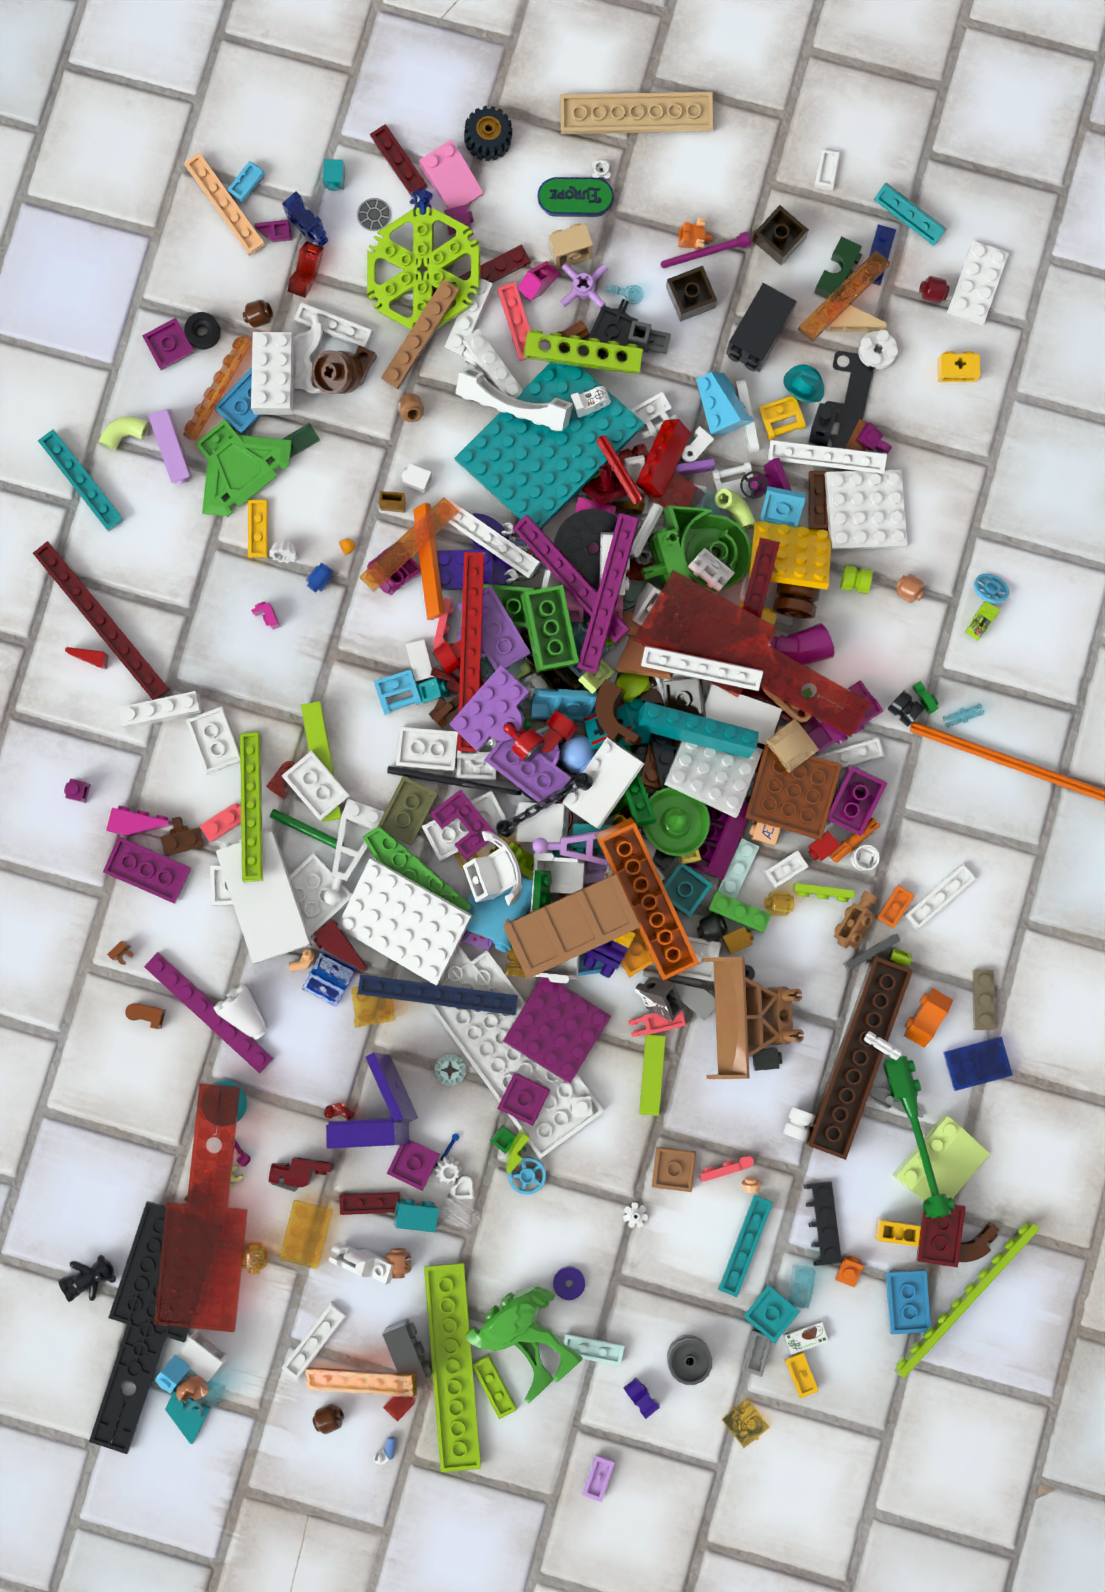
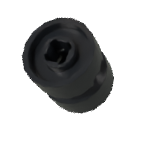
M903 690L887 709L894 716L899 715V720L908 727L925 708L917 701L913 702L912 696ZM909 705L912 709L906 715L903 710Z

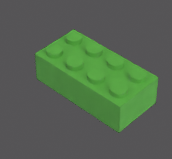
M563 585L522 593L521 600L536 673L578 664L579 661Z

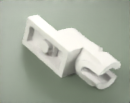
M341 1243L333 1246L331 1251L340 1255L337 1257L330 1256L329 1261L361 1277H372L384 1284L391 1283L394 1265L386 1261V1259L366 1249L356 1250Z

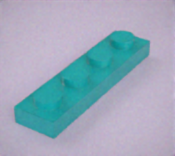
M887 182L874 198L878 204L933 246L937 244L947 229Z

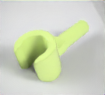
M528 662L519 666L522 672L516 678L520 680L532 673V667Z

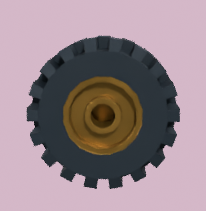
M483 106L482 110L480 108L475 109V114L471 112L465 123L464 142L466 143V148L468 151L471 150V155H478L477 159L479 160L482 158H486L485 161H489L490 158H493V161L497 160L498 155L503 157L504 153L509 150V145H511L513 129L511 128V120H508L506 113L502 114L503 110L498 109L497 111L494 106H491V109H487V106Z

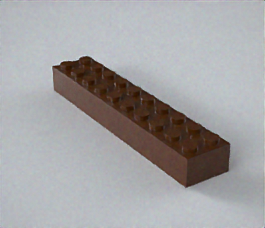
M876 956L871 958L817 1109L814 1124L811 1126V1133L808 1141L805 1143L807 1146L845 1160L847 1159L884 1054L875 1048L873 1044L864 1041V1037L868 1032H872L877 1038L880 1037L888 1042L913 970Z

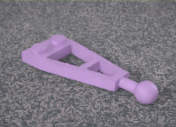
M601 831L560 837V842H547L544 838H537L532 844L533 850L539 854L547 850H560V855L609 866L606 858L592 855L593 839H596L595 834ZM586 841L585 853L567 849L568 843Z

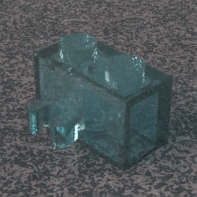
M187 1373V1374L184 1376L183 1380L186 1379L187 1377L194 1376V1375H193V1374H190V1373ZM210 1380L207 1383L210 1389L209 1393L199 1400H194L190 1403L187 1412L190 1413L192 1407L197 1406L199 1408L197 1416H201L204 1410L202 1403L215 1407L219 1406L226 1385Z

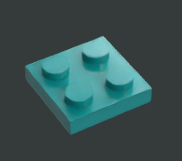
M768 1285L743 1317L773 1343H776L800 1311Z

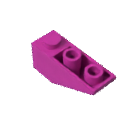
M119 806L118 809L112 808L106 831L130 837L169 827L173 823L168 821L166 816L157 815L156 818L149 817L148 812L138 810L137 813H132L130 808Z

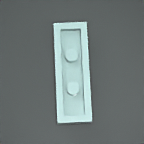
M741 838L724 880H722L717 892L736 899L760 846Z
M565 1333L563 1343L583 1357L582 1359L621 1366L624 1345Z

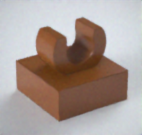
M120 941L107 954L112 960H118L122 965L126 964L123 960L124 954H128L131 958L134 956L128 950L131 946L126 941Z

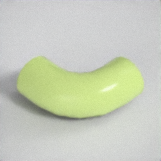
M131 416L117 418L107 425L98 442L110 449L116 450L121 439L125 436L131 435L143 440L148 433L150 423L141 418Z
M721 489L717 492L715 496L716 505L719 508L726 509L744 531L753 528L757 524L750 507L738 493L728 489Z

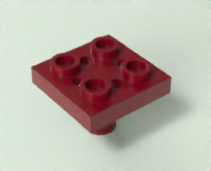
M603 464V469L602 466H599L600 477L590 480L582 488L583 492L601 506L628 495L615 472L611 471L609 464Z

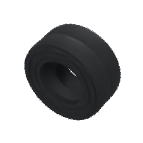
M194 313L187 319L184 326L185 336L195 348L202 350L210 349L220 339V326L217 320L209 313ZM201 326L208 328L207 333L203 336L197 333L198 328Z

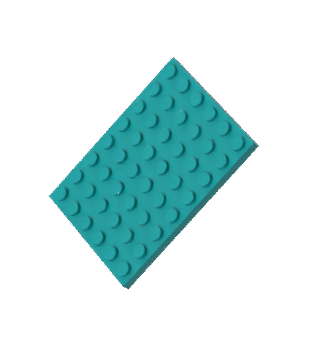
M550 362L523 389L516 399L529 403H548L556 397L572 403V394H582L602 385L582 367ZM607 390L611 400L608 406L578 418L573 405L569 425L562 431H554L543 424L537 425L531 420L517 418L514 414L500 412L454 459L519 520L525 515H529L539 528L542 529L599 472V466L603 468V464L608 463L596 442L597 439L602 435H606L614 450L618 453L645 426V423Z

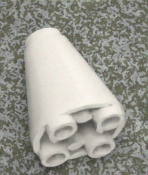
M244 984L240 985L237 989L233 988L226 994L228 998L224 1001H219L213 1007L217 1015L250 1038L253 1037L257 1040L267 1031L259 1009L249 989Z

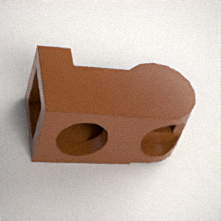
M132 1003L126 1007L125 1014L129 1020L136 1021L141 1019L151 1022L150 1028H162L166 1009L140 1003Z

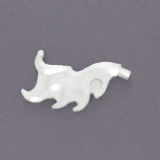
M315 314L311 316L313 324L311 329L294 337V390L303 389L311 394L322 393L320 389L313 386L312 382L313 363L311 362V357L320 346L323 335V325L320 323L319 316Z

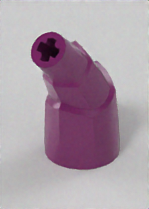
M822 623L789 634L788 636L771 637L767 635L775 660L790 664L791 667L833 658L835 654L831 636Z

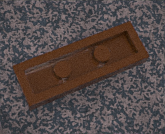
M809 471V529H829L824 476L829 471Z

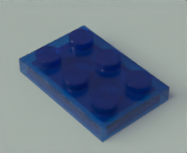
M1002 1037L943 1052L954 1091L1013 1076Z

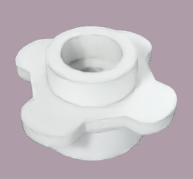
M608 160L594 161L592 163L594 170L592 177L594 179H609L611 177L609 172L610 162Z

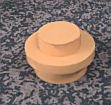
M747 1177L741 1182L744 1191L747 1193L759 1192L762 1186V1182L757 1180L756 1177Z

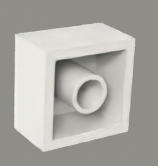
M197 1331L177 1356L191 1367L190 1369L195 1373L194 1376H200L208 1383L230 1355Z

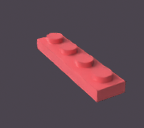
M516 282L497 287V291L518 359L522 361L525 360L523 354L526 334L531 331Z

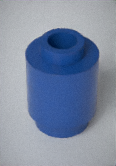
M320 563L319 566L316 565L306 579L308 582L307 587L315 593L317 591L322 592L331 580L333 570L323 563Z

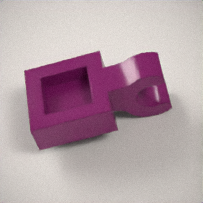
M866 423L856 438L869 451L876 449L879 453L885 452L888 454L892 449L890 444L881 440L884 434L871 423Z

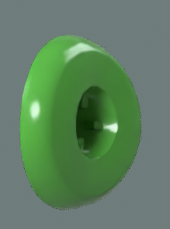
M671 787L664 788L649 798L656 823L643 826V830L655 848L668 855L684 856L696 851L704 843L710 826L709 812L705 803Z

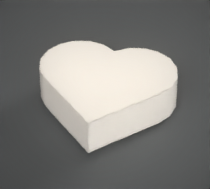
M468 1175L460 1177L458 1184L451 1188L452 1197L458 1200L474 1199L473 1179Z

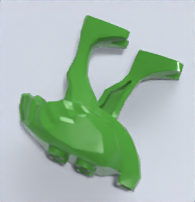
M539 1286L527 1287L516 1291L514 1294L510 1292L502 1299L503 1301L499 1307L495 1305L487 1312L485 1316L486 1321L481 1330L474 1326L465 1334L470 1344L481 1349L497 1351L507 1349L513 1345L520 1349L534 1371L533 1382L525 1397V1401L528 1404L553 1380L556 1383L560 1381L583 1358L574 1349L565 1345L551 1329L542 1326L537 1321L539 1309L548 1307L549 1302L555 1298V1294ZM538 1343L546 1344L560 1354L561 1361L554 1378L542 1364Z

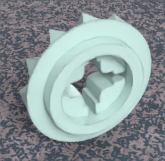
M444 1055L436 1062L434 1068L435 1076L443 1085H457L466 1075V1065L457 1055ZM450 1061L452 1068L459 1070L452 1073L451 1079H449L448 1072L442 1071V1069L448 1068Z

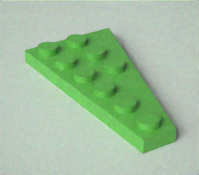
M381 826L362 836L375 859L466 912L474 907Z

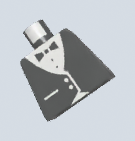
M650 977L644 984L639 983L635 988V993L642 997L644 1005L648 1010L670 1021H673L683 1009L673 982Z

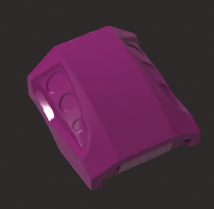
M400 541L385 549L367 565L372 579L383 592L391 596L406 583L421 574V568L401 546L402 543Z

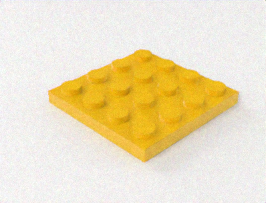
M756 521L757 524L753 528L749 579L759 539L762 537L780 542L770 582L828 590L831 556L829 531Z

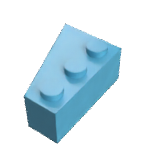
M710 372L696 379L711 434L726 435L754 422L752 416H749L746 412L743 402H740L736 396V391L725 373Z

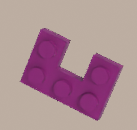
M461 789L430 813L442 830L456 818H459L469 833L454 844L466 860L489 843V841L484 840L482 831L496 834Z

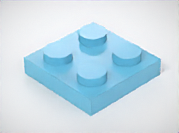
M767 486L759 521L798 527L806 494Z

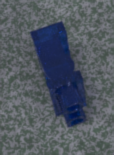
M295 191L282 203L285 215L306 237L310 245L315 242L321 248L328 242L322 221L318 216L315 218L313 212L305 209L302 197Z

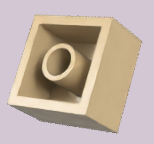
M586 223L582 225L574 224L570 229L564 231L556 230L549 235V250L556 270L562 269L565 263L571 266L593 259V243Z

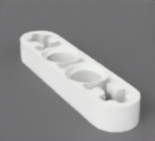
M745 379L735 381L736 395L739 401L745 405L748 415L753 418ZM752 422L743 426L749 454L759 452L755 423Z

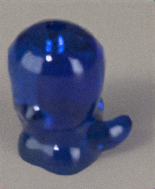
M423 189L411 192L413 199L409 203L415 204V210L420 208L421 215L426 214V207L432 209L430 200H432L433 194Z

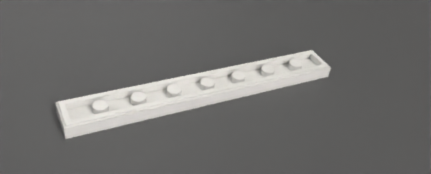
M879 737L816 755V757L842 764L841 769L847 768L849 764L857 765L885 756ZM757 773L753 775L745 797L751 796Z

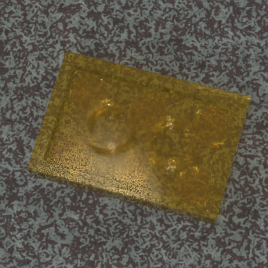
M294 1200L279 1260L318 1269L333 1209Z

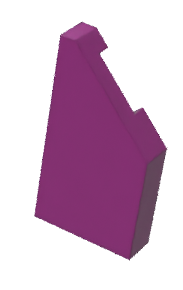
M290 220L254 223L255 229L272 242L292 240Z

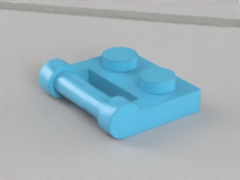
M411 669L374 681L384 715L416 703L418 705L422 703ZM412 691L413 696L387 704V698Z

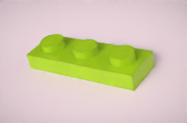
M800 883L793 884V892H797V896L809 897V894L817 895V899L829 900L830 896L837 897L836 901L848 902L849 899H854V890Z

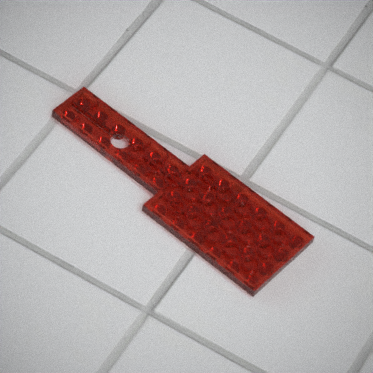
M672 570L634 637V641L643 646L646 645L763 670L760 683L761 688L850 737L871 704L867 699L769 646L778 627L675 570ZM709 681L736 697H739L743 690L742 687ZM812 683L816 686L817 692L813 697L806 698L802 695L801 689L805 684Z
M199 1083L187 1203L167 1202L154 1325L235 1332L248 1214V1209L228 1207L240 1086ZM212 1137L218 1138L222 1143L221 1150L217 1153L210 1152L206 1146L207 1141Z

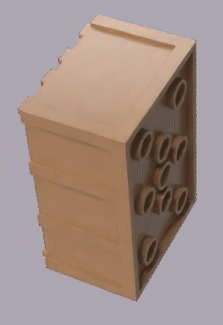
M606 873L605 879L511 922L509 918L505 920L506 924H504L503 928L527 979L640 928L616 874Z

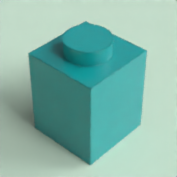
M324 159L323 184L325 189L330 191L344 189L345 165L343 160Z

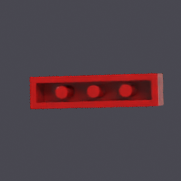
M679 419L663 421L643 468L639 473L636 485L648 497L664 496L691 435V432Z

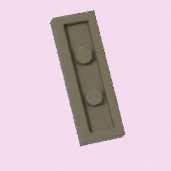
M972 970L973 1029L995 1030L994 970Z

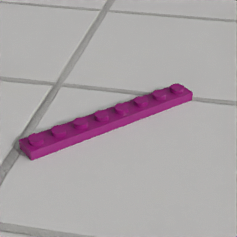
M619 513L577 666L579 669L595 674L598 673L640 518Z
M525 515L512 529L591 616L598 592L530 516ZM614 611L608 636L614 643H618L631 629Z
M159 952L144 966L259 1074L274 1059L254 1039L217 1015L213 1009L216 1004Z

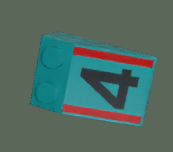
M642 698L634 699L629 703L622 700L617 709L619 723L639 735L643 739L640 744L649 743L651 733L636 729L638 712L644 704ZM596 712L583 717L582 721L591 750L599 749L607 737L612 739L600 726ZM620 739L619 742H618V743L621 744L622 746H627V745H629V744L625 743L624 741H622L621 739Z

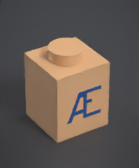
M756 822V824L752 823L749 834L752 835L751 840L774 847L780 829Z

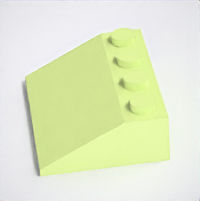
M945 1114L942 1115L924 1137L939 1194H946L947 1198L952 1197L953 1199L990 1153L960 1125ZM916 1146L893 1173V1176L924 1201V1199L926 1200V1198L932 1197L919 1149Z

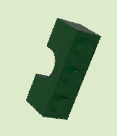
M841 236L831 257L832 261L839 264L841 271L830 273L824 270L814 293L831 302L836 301L837 297L841 298L846 289L843 286L845 281H850L854 273L851 270L853 265H858L863 255L860 253L862 246Z

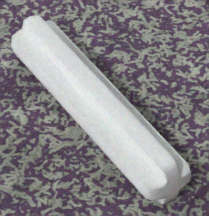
M656 503L652 505L633 542L630 553L632 557L638 558L663 511L661 505Z

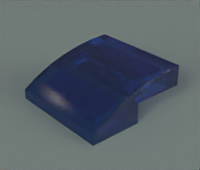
M320 952L302 986V990L337 1007L356 969L324 952Z

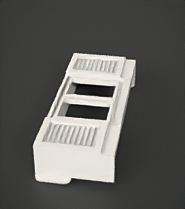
M535 853L531 912L535 911L532 910L535 870L551 871L552 884L549 892L572 894L584 888L586 861L573 858H556L552 853ZM579 956L536 975V977H547L551 982L568 983L570 979H578Z

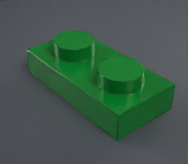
M535 870L532 910H537L551 902L549 896L552 884L551 871Z

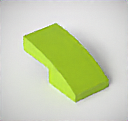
M523 1128L514 1139L506 1158L505 1166L509 1174L522 1161L523 1157L520 1150L530 1140L529 1133Z

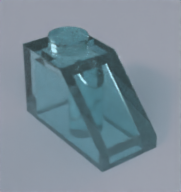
M793 1265L789 1302L795 1307L809 1308L815 1279L813 1267Z

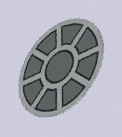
M370 198L359 206L357 219L366 230L379 231L390 222L391 210L385 201L379 198Z

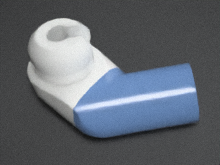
M387 1437L386 1447L374 1454V1463L383 1465L393 1459L397 1438Z

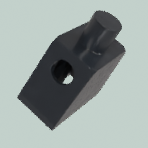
M819 403L811 428L809 443L828 446L838 415L837 407ZM816 432H822L824 435H818Z

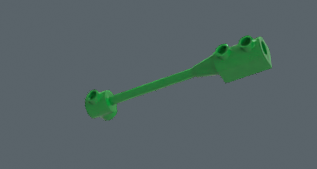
M907 1056L899 1057L898 1060H885L883 1067L891 1095L894 1098V1102H902L906 1114L911 1121L932 1197L926 1198L927 1201H923L924 1213L927 1218L931 1217L932 1219L949 1216L952 1214L951 1210L955 1209L952 1197L947 1198L946 1194H939L918 1119L917 1092L921 1091L919 1080H914L912 1072H915L913 1060L908 1061Z

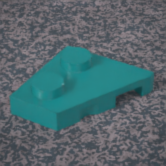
M176 1389L165 1408L190 1444L194 1443L211 1409L210 1406L194 1400L192 1397H187L186 1403L178 1401Z

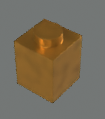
M745 927L739 928L722 938L730 955L753 945L752 940H754L750 929L746 930Z

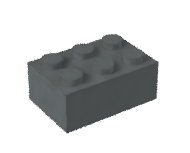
M409 1319L387 1327L382 1334L405 1392L428 1383L432 1372L429 1360L425 1361L423 1353H425L423 1344L416 1339V1327L413 1322L410 1323Z

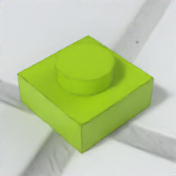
M892 947L890 952V960H893V963L900 966H910L912 961L911 953Z

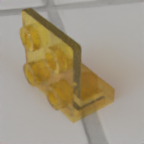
M358 987L351 988L355 1027L396 1020L393 999L357 994Z

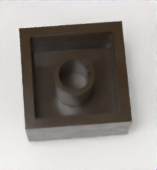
M779 205L754 232L752 241L778 264L782 265L806 239L809 229Z
M703 266L667 279L666 289L680 322L716 308L717 298Z

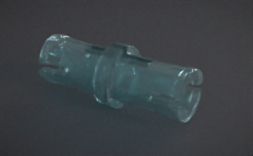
M978 703L966 709L961 708L958 712L943 716V721L952 719V721L944 724L946 728H949L961 722L967 723L972 718L983 716L984 710L975 712L983 707L981 703Z

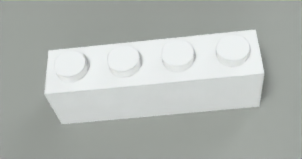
M196 691L118 707L122 727L126 729L203 713L200 694Z

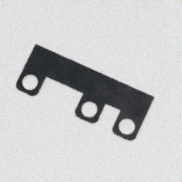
M837 351L833 360V368L835 370L851 372L844 404L827 401L825 404L836 406L839 409V414L835 421L840 423L838 435L831 434V447L845 448L859 419L863 420L873 367L866 366L860 360L858 354ZM845 355L849 358L848 366L840 367L837 364L839 356Z

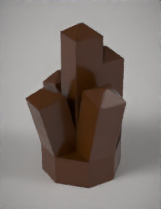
M459 694L447 703L444 697L439 698L435 708L429 713V716L442 729L459 713V708H457L459 706Z

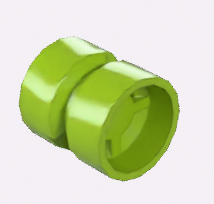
M845 565L840 589L852 591L855 588L859 593L868 594L873 570L861 568L858 571L856 566Z

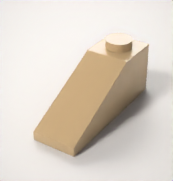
M833 301L827 305L826 332H872L885 330L886 322L848 303Z

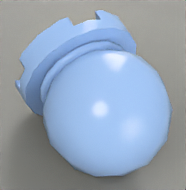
M575 734L568 742L564 740L561 744L559 759L564 768L571 773H583L597 753V749L591 750L588 737Z

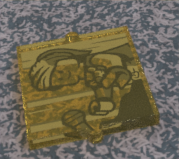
M748 1398L737 1407H733V1410L722 1418V1421L743 1448L755 1439L758 1440L759 1436L770 1428Z

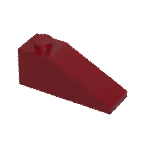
M335 920L330 921L313 933L316 937L313 940L319 949L323 947L327 952L362 971L368 969L343 931L338 928Z

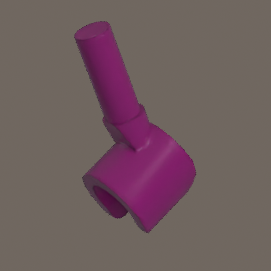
M234 1139L231 1142L240 1155L236 1161L239 1165L245 1167L251 1158Z

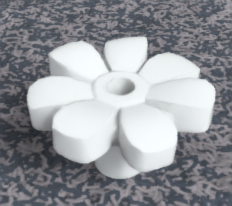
M633 1202L631 1208L629 1206L624 1208V1212L627 1214L623 1215V1220L625 1222L629 1221L628 1226L630 1228H633L635 1224L639 1228L644 1225L642 1220L646 1221L648 1219V1215L644 1214L646 1207L644 1205L638 1207V1203Z

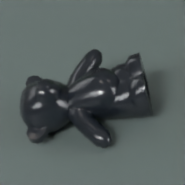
M99 1255L91 1268L80 1262L71 1261L69 1266L80 1272L60 1278L58 1282L68 1302L73 1301L88 1288H90L89 1300L94 1301L98 1282L109 1281L114 1283L116 1276L114 1275L112 1264L103 1255Z

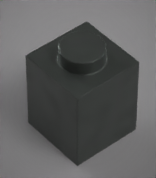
M777 1048L761 1049L752 1055L755 1071L780 1069L779 1064H782V1054L778 1052Z

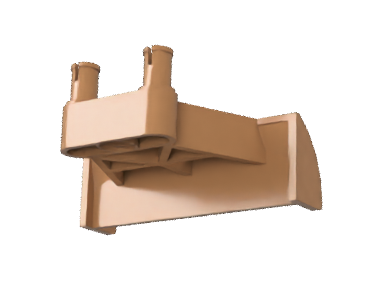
M744 956L702 958V962H713L715 988L718 1074L706 1075L707 1079H749V1057L769 1044L787 1045L791 1042L803 1041L804 1036L798 1035L804 1034L801 1029L793 1030L792 1001L798 1002L802 999V996H797V994H802L800 989H789L784 986L769 987L767 989L746 978ZM766 1014V1020L762 1018V1015Z

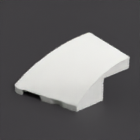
M491 737L480 751L477 752L457 751V778L470 781H496V769L484 761V759L495 747L497 740Z

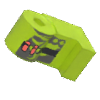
M985 601L970 621L965 633L978 641L998 615L1000 609Z

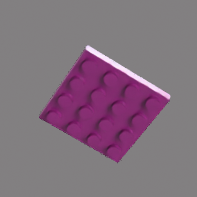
M541 977L502 1042L563 1081L571 1084L611 1015L562 984L551 982L547 977Z

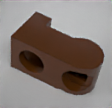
M359 345L355 356L361 363L362 378L359 384L361 386L377 355L375 352Z

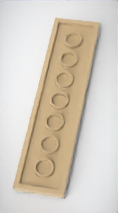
M713 92L560 94L561 134L713 132Z

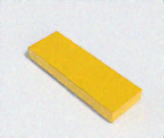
M248 500V558H268V500Z

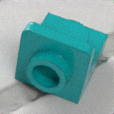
M434 678L417 685L422 704L450 696V686L445 678Z

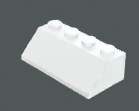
M607 737L583 771V773L593 778L591 788L586 791L579 788L569 793L562 803L582 819L600 829L644 763L624 746Z

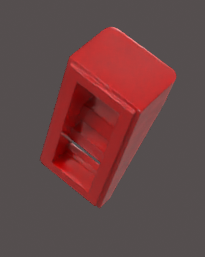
M72 647L65 648V652L99 668L107 669L109 656L107 653Z

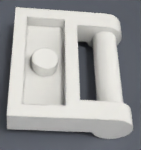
M750 462L720 471L718 469L712 470L716 493L721 489H728L738 493L743 499H747L748 497L742 493L740 488L741 479L721 484L720 478L751 472ZM753 474L748 475L747 478L753 477ZM744 480L743 490L747 495L751 496L748 482Z

